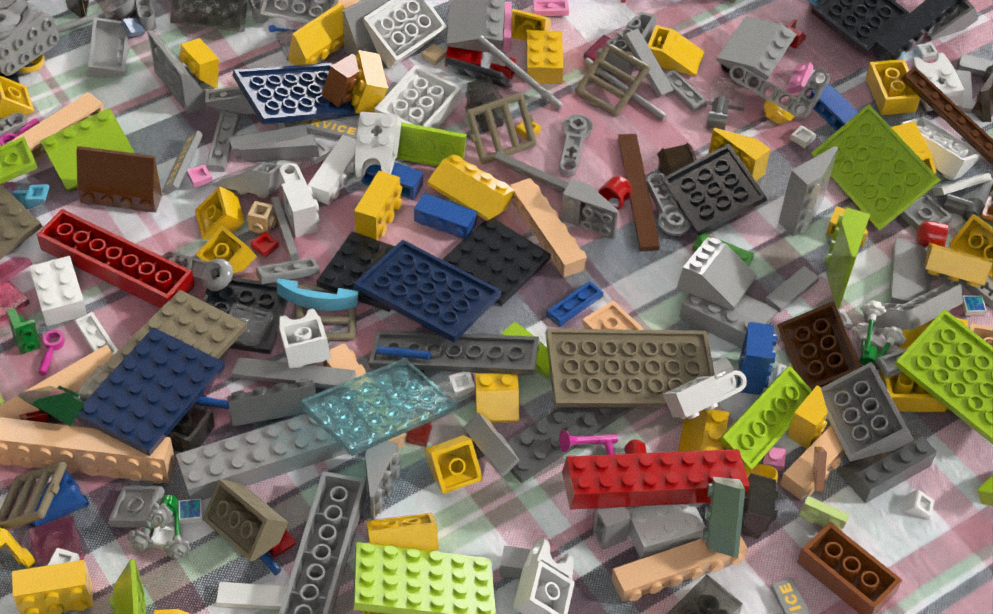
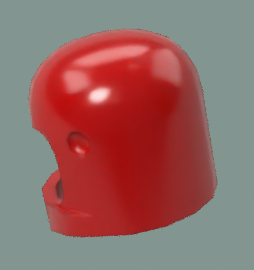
M614 176L599 189L598 193L607 201L611 198L618 199L619 206L615 208L619 210L623 206L624 201L630 198L632 187L624 177Z
M934 221L922 222L916 232L917 244L924 248H927L929 243L945 247L948 224Z

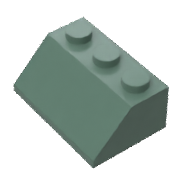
M712 477V484L708 483L707 497H710V506L705 508V519H708V527L703 529V542H706L709 550L738 558L745 488L740 479Z

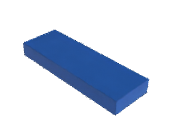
M588 281L548 309L546 316L557 326L561 327L602 298L604 292L591 281Z

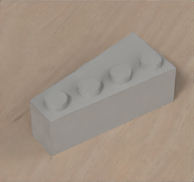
M644 12L638 13L627 23L625 29L618 31L617 36L613 40L607 41L606 44L610 43L625 52L627 50L631 52L623 35L639 29L648 44L657 25V15ZM602 48L597 50V57L603 50ZM609 52L604 60L629 75L632 74L636 67Z

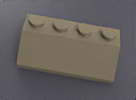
M222 479L218 480L203 516V520L249 561L256 560L279 544L288 524V521L243 484Z

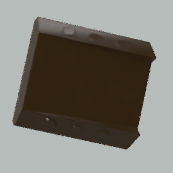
M993 72L980 89L977 102L972 110V113L976 114L982 122H991V117L993 116Z
M688 142L676 147L662 148L657 153L659 158L658 169L665 176L697 160L692 146Z

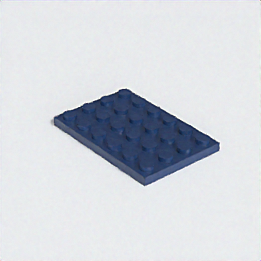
M332 63L233 70V78L262 124L360 115L355 113L352 98L348 103L337 107L321 95L330 67L333 65Z
M403 239L354 283L355 290L454 343L501 297L500 289Z
M153 327L84 402L85 405L80 413H77L76 419L150 456L223 371L225 362Z

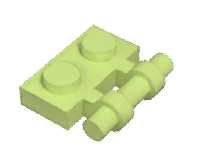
M807 496L798 515L805 518L806 522L810 524L816 523L822 527L831 522L841 531L849 518V514L810 496Z

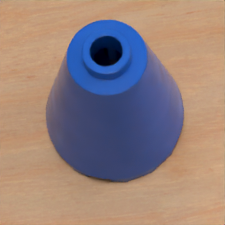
M67 470L64 472L59 484L60 489L54 495L46 516L41 520L28 523L30 526L35 524L39 527L90 505L85 494L82 495L80 487ZM49 483L46 485L35 511L38 510Z

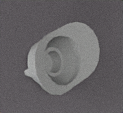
M116 0L107 8V12H113L121 20L128 19L136 12V0Z

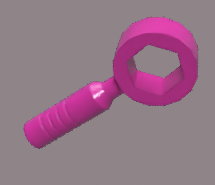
M37 118L32 119L17 134L6 133L0 137L1 146L39 124V120Z
M49 330L43 336L45 348L48 350L44 354L38 371L40 375L45 376L47 374L53 357L52 352L61 349L65 344L64 335L60 330ZM50 338H59L58 342H49Z

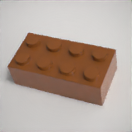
M831 522L802 548L797 561L799 565L859 614H876L897 593L902 582L900 577Z

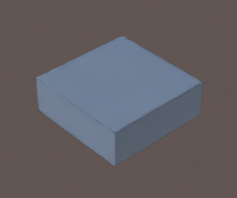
M138 18L123 19L121 21V25L128 37L144 35L145 30Z

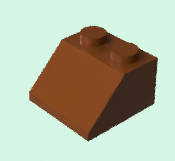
M354 54L347 56L330 67L321 94L337 107L351 100L353 88L358 81L359 70Z

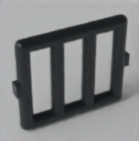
M453 58L445 59L447 67L457 74L505 88H511L513 85L511 79L507 78L502 72Z

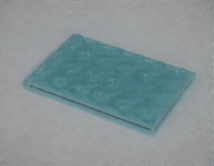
M403 358L301 400L300 407L351 456H354L457 410L458 403L411 362Z

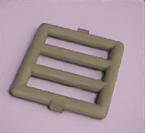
M608 43L575 88V93L590 101L594 107H600L610 114L618 116L650 71V66L635 58L634 54L628 50L625 52ZM609 52L640 68L641 71L637 77L634 78L604 61ZM599 67H602L631 85L624 93L595 76V72ZM591 81L621 100L616 107L609 105L584 90L588 82Z
M517 93L466 111L472 132L470 138L475 143L479 160L482 164L496 160L495 155L497 151L511 155L537 145L531 123L534 122L533 117L529 115L522 93ZM517 101L529 140L520 144L508 104ZM499 107L502 109L512 147L502 149L491 111ZM481 113L485 114L495 152L488 155L485 154L475 115Z
M298 285L299 289L334 293L317 287V285ZM295 304V320L303 318V309L309 308ZM356 307L348 309V316H320L323 325L348 324V332L325 333L328 343L329 341H345L356 338Z
M62 461L16 476L0 509V527L6 530L43 519L54 495L60 489L59 484L67 464ZM53 474V477L49 483V486L45 492L38 510L35 511L38 502L42 496V493L46 487V484L50 478V475ZM39 478L23 515L20 516L34 483ZM22 483H24L23 488L18 496V499L13 507V510L8 520H6L8 513L14 503V500L19 492V489Z

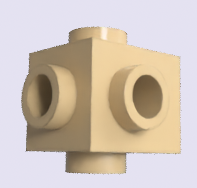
M254 201L247 214L250 231L256 233L267 232L269 234L271 228H274L276 225L277 217L274 216L273 205Z

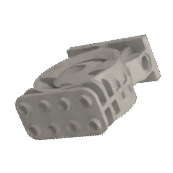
M0 0V72L9 76L54 47L59 41V33L53 17L33 9L31 4L25 0Z

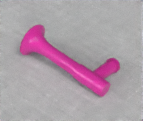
M562 430L559 435V446L563 452H567L570 446L604 444L607 455H613L615 451L612 444L618 442L617 434L571 436L566 430Z

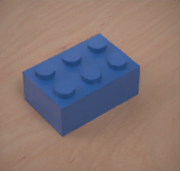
M748 322L738 371L745 375L747 383L740 393L760 395L763 389L768 387L769 376L772 373V363L775 362L776 351L773 350L777 341V334H773L774 325ZM739 376L737 381V387H739L741 384V378Z

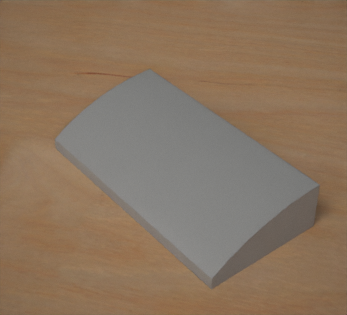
M94 17L87 77L108 78L125 74L128 35L122 27L121 21Z
M895 239L892 248L889 303L905 304L930 291L931 274L927 273L928 270L924 268L927 248L908 240Z

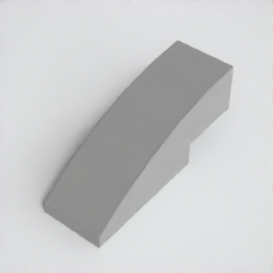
M479 412L464 426L472 440L504 476L520 461L503 435L498 433L489 419Z

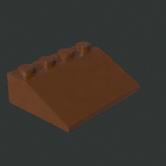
M77 146V191L80 203L156 213L162 192L155 156Z
M834 301L777 324L794 371L812 391L816 386L822 388L862 367L842 315Z

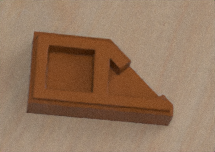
M814 447L813 475L815 491H823L825 486L827 452L823 447Z

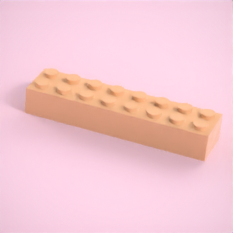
M0 417V464L43 468L63 461L67 464L66 470L69 473H85L90 476L102 475L114 479L127 478L133 481L144 480L156 484L170 483L176 462L170 437H166L155 451L148 456L95 428Z

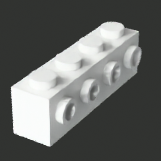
M342 135L308 184L312 188L313 199L330 205L333 199L338 197L342 186L347 184L348 177L351 173L355 172V138Z

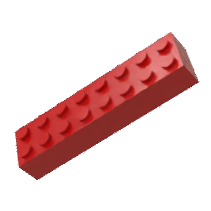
M61 209L36 234L42 251L58 259L70 256L73 266L160 309L179 290L189 293L195 287L191 270L64 209Z
M739 449L567 456L562 470L570 510L710 503V497H707L708 483L712 484V477L740 479L745 488V496L750 487Z

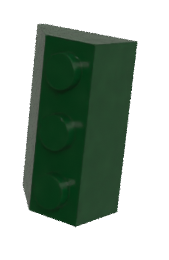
M60 385L57 388L46 386L22 392L18 395L19 398L69 426L73 424L78 416L77 413H80L85 403L80 401L82 396Z

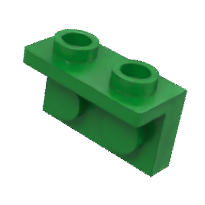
M15 308L7 310L12 335L19 353L32 352L40 348L35 321L32 319L25 322L22 315L18 316Z

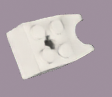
M937 53L936 62L926 63L919 57L912 58V68L916 67L956 105H962L964 88L953 65L944 53ZM921 99L926 112L932 111L933 109Z
M360 112L355 145V172L357 179H362L367 168L371 165H380L382 172L392 173L395 159L397 158L402 124L398 114Z
M286 163L281 166L280 174L283 181L284 211L295 238L318 232L317 224L320 223L319 215L316 212L319 210L318 202L312 198V188L310 185L307 186L299 167L294 163ZM286 169L295 170V172L291 174H287L284 171Z
M314 308L309 309L307 315L301 319L292 320L286 315L280 316L279 328L290 369L300 368L312 363H321L331 359L321 318Z
M725 371L714 376L698 377L663 393L672 417L687 418L689 420L699 416V411L714 409L718 407V402L742 391L746 386L747 380L741 371ZM734 375H738L741 378V384L737 388L735 387L736 379Z
M544 538L539 539L532 546L522 569L513 608L522 614H568L575 583L572 581L573 557L566 553L555 562L550 555L549 541Z

